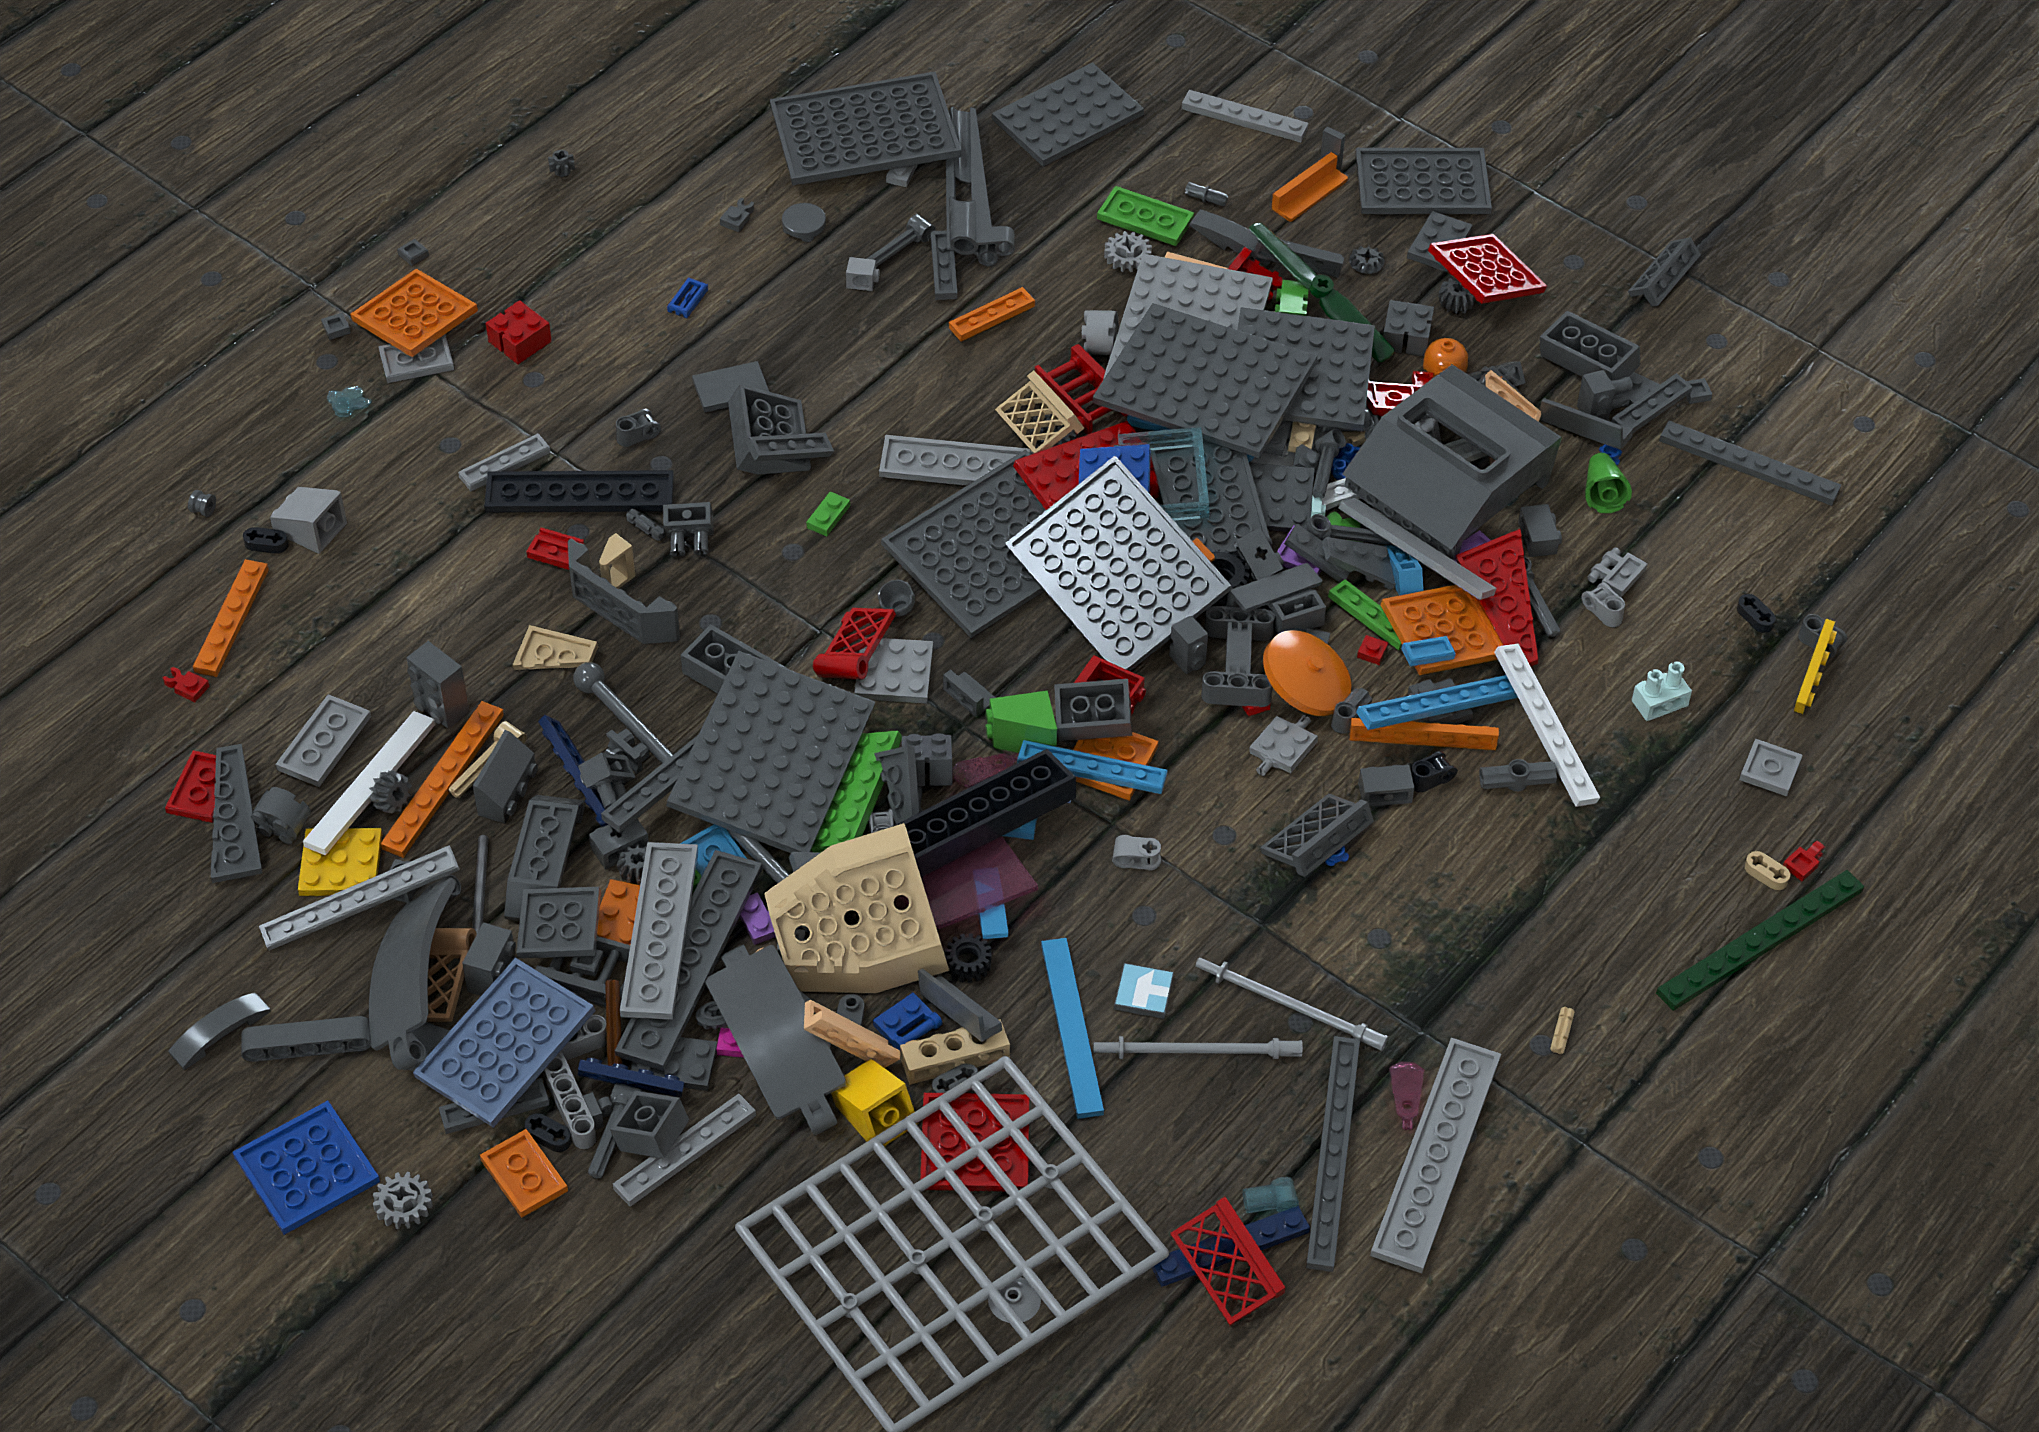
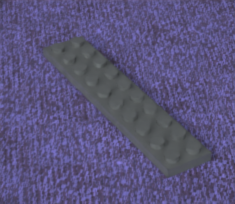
M718 850L714 851L691 897L673 1020L631 1017L615 1049L616 1056L618 1055L622 1059L662 1071L665 1070L706 986L705 980L711 976L763 870L762 863Z

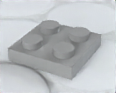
M1755 739L1739 780L1787 796L1801 762L1802 754Z

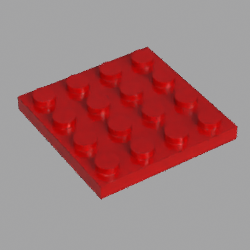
M1494 234L1431 243L1428 251L1434 256L1435 260L1440 262L1448 270V273L1454 276L1481 304L1541 294L1547 288V285Z
M924 1093L923 1106L944 1093ZM964 1093L949 1103L979 1142L1003 1128L1001 1123L975 1093ZM991 1094L1012 1121L1029 1112V1097L1026 1094ZM940 1109L923 1119L922 1132L947 1163L971 1148ZM1028 1124L1020 1129V1131L1029 1141ZM1011 1136L987 1150L1018 1190L1028 1185V1157ZM923 1149L921 1152V1179L938 1169ZM979 1157L974 1158L954 1171L969 1191H1005ZM945 1177L926 1189L955 1191Z

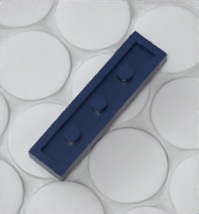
M587 1058L586 1061L580 1059L578 1076L613 1084L618 1082L650 1092L678 1098L682 1097L684 1082L674 1075L655 1076L654 1072L650 1070L639 1069L637 1072L628 1070V1067L622 1064L604 1065L601 1060L595 1058Z

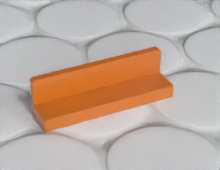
M1330 152L1274 192L1272 210L1289 222H1292L1346 183L1348 176L1336 169L1338 156Z

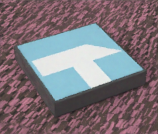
M1124 963L1115 998L1114 1010L1165 1019L1174 972Z

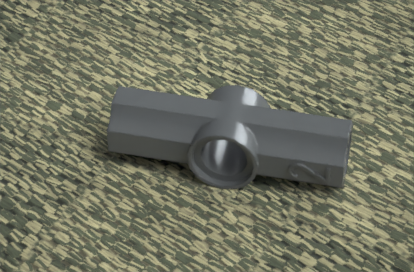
M1515 759L1509 765L1480 767L1479 770L1480 785L1483 789L1508 787L1513 791H1522L1527 785L1556 783L1557 780L1556 766L1553 761L1527 763L1525 760Z

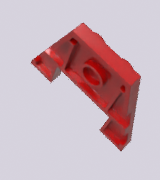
M1413 371L1411 378L1413 385L1369 381L1366 405L1373 415L1384 416L1433 378V373Z

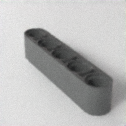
M363 1016L254 1026L245 1028L241 1034V1057L246 1061L253 1062L363 1051L371 1046L369 1019Z

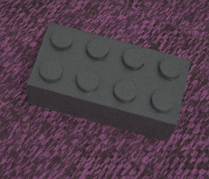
M1566 311L1540 336V355L1582 377L1584 374L1604 370L1612 381L1630 376L1640 366V346L1569 311Z
M711 624L681 654L682 673L716 693H719L738 651L781 667L784 666Z

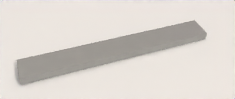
M1351 498L1341 501L1339 509L1472 596L1482 600L1495 595L1496 587L1359 499Z
M449 845L264 923L259 928L266 947L270 951L460 869Z

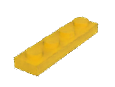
M1825 620L1795 704V712L1803 714L1806 706L1811 707L1815 693L1811 692L1813 685L1817 687L1822 676V673L1818 672L1820 665H1826L1830 652L1826 651L1827 645H1833L1837 631L1833 630L1835 621Z

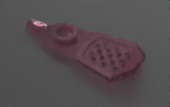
M1006 753L957 762L952 769V774L958 783L969 788L1013 766V764L1017 763L1019 753L1010 756ZM996 761H1002L1003 763L997 764Z
M1398 1062L1390 1067L1396 1114L1402 1118V1128L1404 1130H1411L1413 1128V1118L1418 1116L1424 1069L1414 1062ZM1409 1104L1412 1108L1405 1109L1402 1105Z

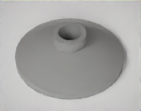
M1020 1277L999 1291L1022 1322L1031 1319L1040 1308L1041 1298L1025 1278ZM1011 1294H1016L1018 1297L1016 1299H1010L1008 1296ZM988 1298L989 1307L993 1314L1000 1320L1008 1322L993 1301Z

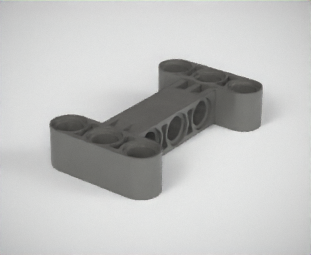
M1212 606L1206 610L1204 630L1208 633V636L1227 640L1225 672L1212 671L1203 675L1201 697L1204 702L1219 705L1265 707L1271 703L1273 687L1267 676L1263 674H1250L1251 640L1267 641L1273 637L1275 615L1272 611L1256 608L1244 612L1241 607Z

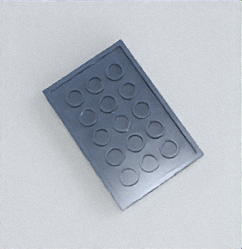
M515 958L416 1068L413 1074L415 1078L494 1128L595 1012V1008L589 1002Z

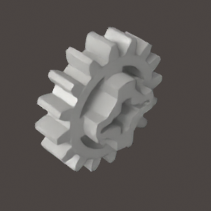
M1124 231L1122 236L1116 233L1115 239L1109 237L1108 243H1105L1104 258H1107V264L1113 263V269L1121 267V272L1125 269L1133 272V268L1138 269L1142 254L1151 255L1152 245H1149L1148 239L1143 240L1142 234L1137 237L1135 232L1128 235Z
M397 1172L393 1180L387 1176L385 1178L386 1185L378 1184L379 1192L373 1193L375 1201L373 1206L375 1212H377L378 1219H384L386 1226L394 1222L396 1229H399L401 1224H405L408 1229L412 1221L420 1224L419 1217H427V1208H432L433 1206L431 1200L433 1198L432 1192L429 1189L428 1182H421L420 1175L418 1174L411 1178L410 1172H406L405 1177H400V1174Z

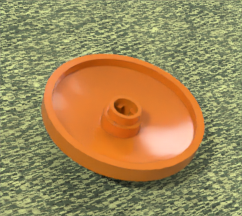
M1296 630L1284 631L1276 635L1265 648L1263 665L1266 676L1274 690L1294 708L1314 716H1328L1334 713L1336 704L1343 702L1351 694V679L1344 662L1327 643L1316 636Z

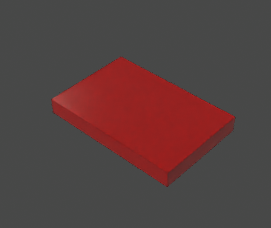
M192 751L165 806L166 813L211 823L214 822L216 755Z

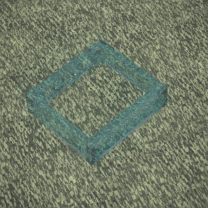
M1201 427L1118 434V445H1114V447L1146 444L1150 445L1151 450L1193 447L1199 502L1160 506L1174 521L1210 518Z

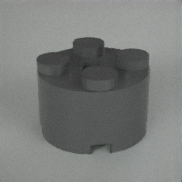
M271 787L261 797L251 814V818L259 826L257 831L262 835L270 837L273 834L279 836V839L284 843L292 844L309 818L311 810L304 801L301 804L294 800L296 795L278 787Z

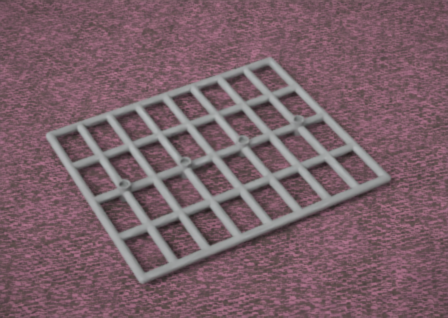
M1008 1056L998 1059L735 1225L737 1233L886 1432H903L1169 1256L1168 1249ZM1004 1068L1036 1106L1014 1121L1009 1118L982 1085L983 1081ZM971 1089L975 1091L1003 1126L1002 1129L979 1142L949 1104ZM939 1109L971 1147L948 1163L916 1125V1123ZM1042 1115L1075 1153V1155L1058 1166L1047 1164L1020 1131V1129ZM905 1130L911 1134L938 1168L915 1184L883 1145ZM1009 1136L1014 1139L1042 1174V1176L1020 1190L1017 1189L987 1151ZM873 1150L904 1188V1191L882 1205L878 1203L850 1167L852 1163ZM976 1157H979L1009 1195L1008 1198L991 1209L986 1206L982 1207L954 1172ZM1081 1163L1084 1164L1115 1202L1092 1218L1059 1179L1060 1176ZM840 1171L871 1210V1212L849 1226L845 1225L816 1187ZM944 1177L976 1216L975 1219L953 1233L921 1194L922 1191ZM1043 1187L1054 1189L1082 1223L1060 1239L1055 1236L1026 1200V1198ZM806 1192L837 1231L836 1234L814 1248L782 1208ZM911 1198L943 1238L924 1252L914 1249L888 1215L889 1212ZM1015 1205L1020 1208L1049 1244V1246L1026 1261L993 1221ZM1121 1211L1155 1251V1253L1133 1267L1129 1265L1098 1227ZM771 1214L775 1215L803 1252V1255L781 1269L777 1268L749 1231L750 1227ZM877 1220H879L909 1259L908 1262L886 1276L854 1236ZM978 1229L988 1231L1016 1266L994 1282L988 1279L959 1242ZM1088 1233L1093 1236L1123 1273L1100 1289L1097 1288L1066 1249V1247ZM844 1241L875 1280L874 1284L857 1295L847 1293L820 1258V1256ZM949 1248L952 1249L982 1287L980 1291L960 1304L956 1303L926 1264ZM1055 1254H1057L1089 1294L1088 1297L1067 1311L1062 1308L1032 1270ZM809 1263L813 1265L841 1302V1305L816 1320L786 1280L787 1277ZM911 1272L921 1274L949 1310L926 1326L922 1325L892 1286ZM1022 1276H1024L1056 1317L1033 1333L1029 1331L999 1292ZM882 1291L915 1332L891 1349L858 1308V1306ZM988 1298L993 1301L1022 1338L1021 1341L1000 1355L995 1353L965 1314ZM843 1316L853 1318L880 1354V1356L857 1371L852 1368L824 1330V1328ZM954 1320L959 1323L988 1361V1363L965 1378L962 1377L931 1336ZM920 1342L924 1344L954 1383L953 1386L930 1401L897 1359V1357ZM886 1364H888L919 1405L918 1409L896 1423L892 1421L862 1381Z

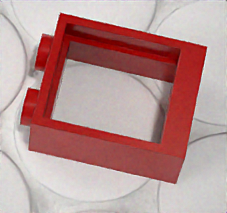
M1093 655L1074 683L1097 681L1098 678L1104 681L1128 679L1132 716L1136 703L1141 702L1146 694V689L1144 688L1145 678Z

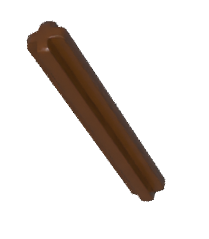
M607 980L605 982L607 1061L609 1066H612L614 1063L622 1064V1058L615 1055V1049L621 1039L620 983L618 980Z

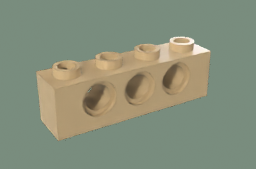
M1003 1025L1001 1032L982 1042L961 1027L953 1032L935 1034L930 1038L918 1041L911 1040L906 1044L900 1045V1056L909 1085L934 1079L961 1064L967 1063L979 1067L994 1063L1003 1056L1010 1058V1043Z

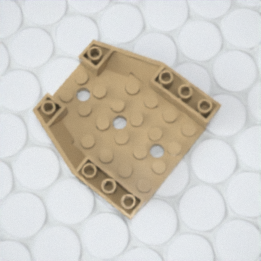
M904 823L832 845L764 893L783 962L801 992L879 993L918 981V970L922 968L932 976L949 971ZM903 895L909 899V906L905 910L895 908L894 900L898 896ZM856 911L859 914L860 919L856 925L850 926L846 924L844 918L847 912ZM800 926H806L810 931L809 938L805 941H800L795 937V931Z

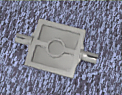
M1303 715L1296 724L1276 716L1250 746V754L1263 761L1256 769L1259 775L1265 776L1271 767L1281 768L1292 773L1317 744L1318 736L1305 730L1306 726L1311 722L1308 716Z

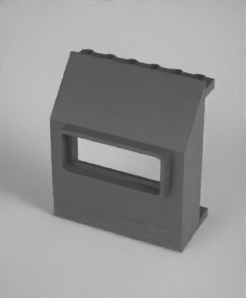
M1451 364L1445 371L1440 372L1439 375H1436L1379 420L1342 475L1346 477L1344 487L1450 559L1455 560L1456 555L1460 553L1463 540L1533 484L1541 489L1548 485L1562 437ZM1428 414L1496 461L1486 469L1481 470L1414 424Z

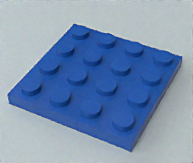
M329 1101L233 1151L235 1160L284 1235L380 1182L378 1174Z

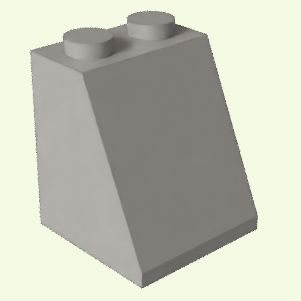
M297 487L292 494L287 496L284 503L273 511L270 517L273 529L285 532L288 540L318 554L347 524L341 492L307 487Z

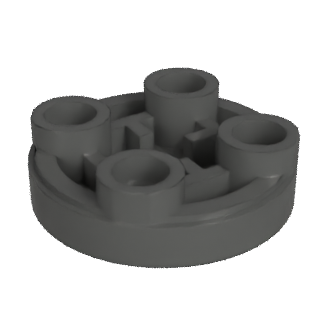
M811 203L794 204L788 207L782 215L783 232L793 237L801 238L804 242H811L814 236L820 234L826 226L825 213L820 207Z

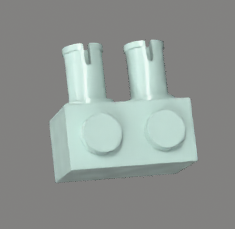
M1674 662V664H1669L1668 673H1662L1658 669H1654L1653 672L1649 671L1647 681H1642L1635 686L1632 702L1646 721L1689 705L1692 690L1682 678L1684 672V665L1682 663Z

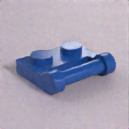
M914 992L873 1020V1026L898 1050H900V1045L906 1044L911 1040H917L931 1029H937L943 1025L940 1016L932 1012ZM921 1020H925V1022L920 1024L918 1027H916L903 1037L899 1036L911 1027H913L915 1024L920 1022Z

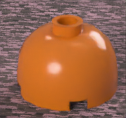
M1441 338L1432 342L1426 349L1423 369L1424 371L1426 369V371L1432 372L1433 378L1439 375L1440 372L1442 373L1443 370L1445 371L1451 364L1463 372H1467L1468 353L1459 341L1451 338Z

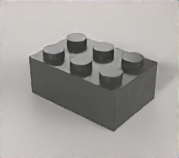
M429 641L406 657L407 671L411 680L410 687L414 695L413 702L420 711L424 710L431 718L435 719L437 724L441 723L447 729L451 728L470 712L461 665Z
M1128 679L1054 684L1056 727L1059 741L1133 736Z

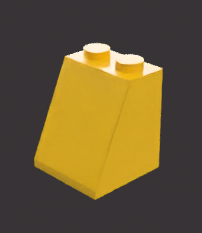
M869 1059L844 1075L847 1082L846 1085L831 1093L835 1106L866 1142L915 1112L906 1084L873 1059ZM905 1130L904 1132L900 1133L899 1135H897L896 1137L892 1138L891 1140H889L888 1142L884 1143L883 1145L886 1146L887 1144H889V1143L892 1142L893 1140L897 1139L898 1137H900L901 1135H903L904 1133H906L907 1130Z

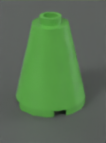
M1597 453L1589 460L1585 489L1587 504L1590 508L1593 507L1600 513H1613L1621 510L1624 507L1623 504L1631 499V485L1608 454Z

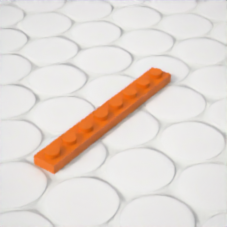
M481 701L380 843L382 850L402 858L405 857L449 794V787L464 773L504 716L503 709Z

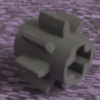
M557 150L553 153V157H548L550 172H555L557 176L564 177L569 175L571 170H575L573 154L569 155L565 150Z

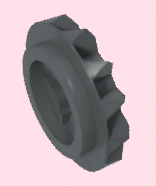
M1360 246L1358 250L1353 249L1349 261L1352 268L1356 271L1371 274L1383 268L1385 259L1383 253L1378 251V248L1371 249L1370 246L1367 248ZM1365 257H1370L1368 263H1366Z
M715 1001L701 1006L696 1012L697 1023L703 1026L704 1029L713 1028L716 1030L720 1027L726 1028L727 1024Z

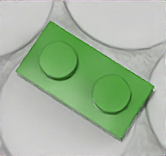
M829 492L806 522L807 528L827 537L850 507V500Z

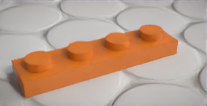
M1021 287L950 321L949 329L962 342L1035 307V300Z

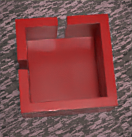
M520 300L504 310L505 315L500 313L486 322L488 342L499 351H504V354L516 364H520L552 342L549 322Z

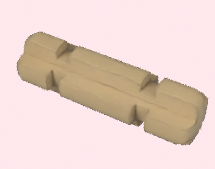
M1562 1007L1560 1010L1550 1048L1553 1053L1563 1054L1565 1051L1575 1013L1572 1008Z

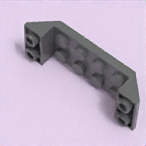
M572 538L568 540L569 571L573 598L643 644L675 642L680 639L678 609L674 603L666 601L659 596L648 607H645L642 602L628 596L624 590L617 589L607 579L593 573L588 548Z
M536 795L529 800L507 880L505 919L520 921L523 889L560 888L576 823L582 822L586 807L585 800Z

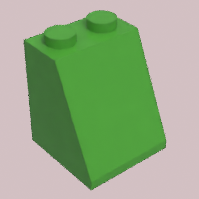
M1048 691L989 699V709L985 710L988 723L985 725L987 739H992L994 748L1019 753L1023 740L1056 747L1057 727Z

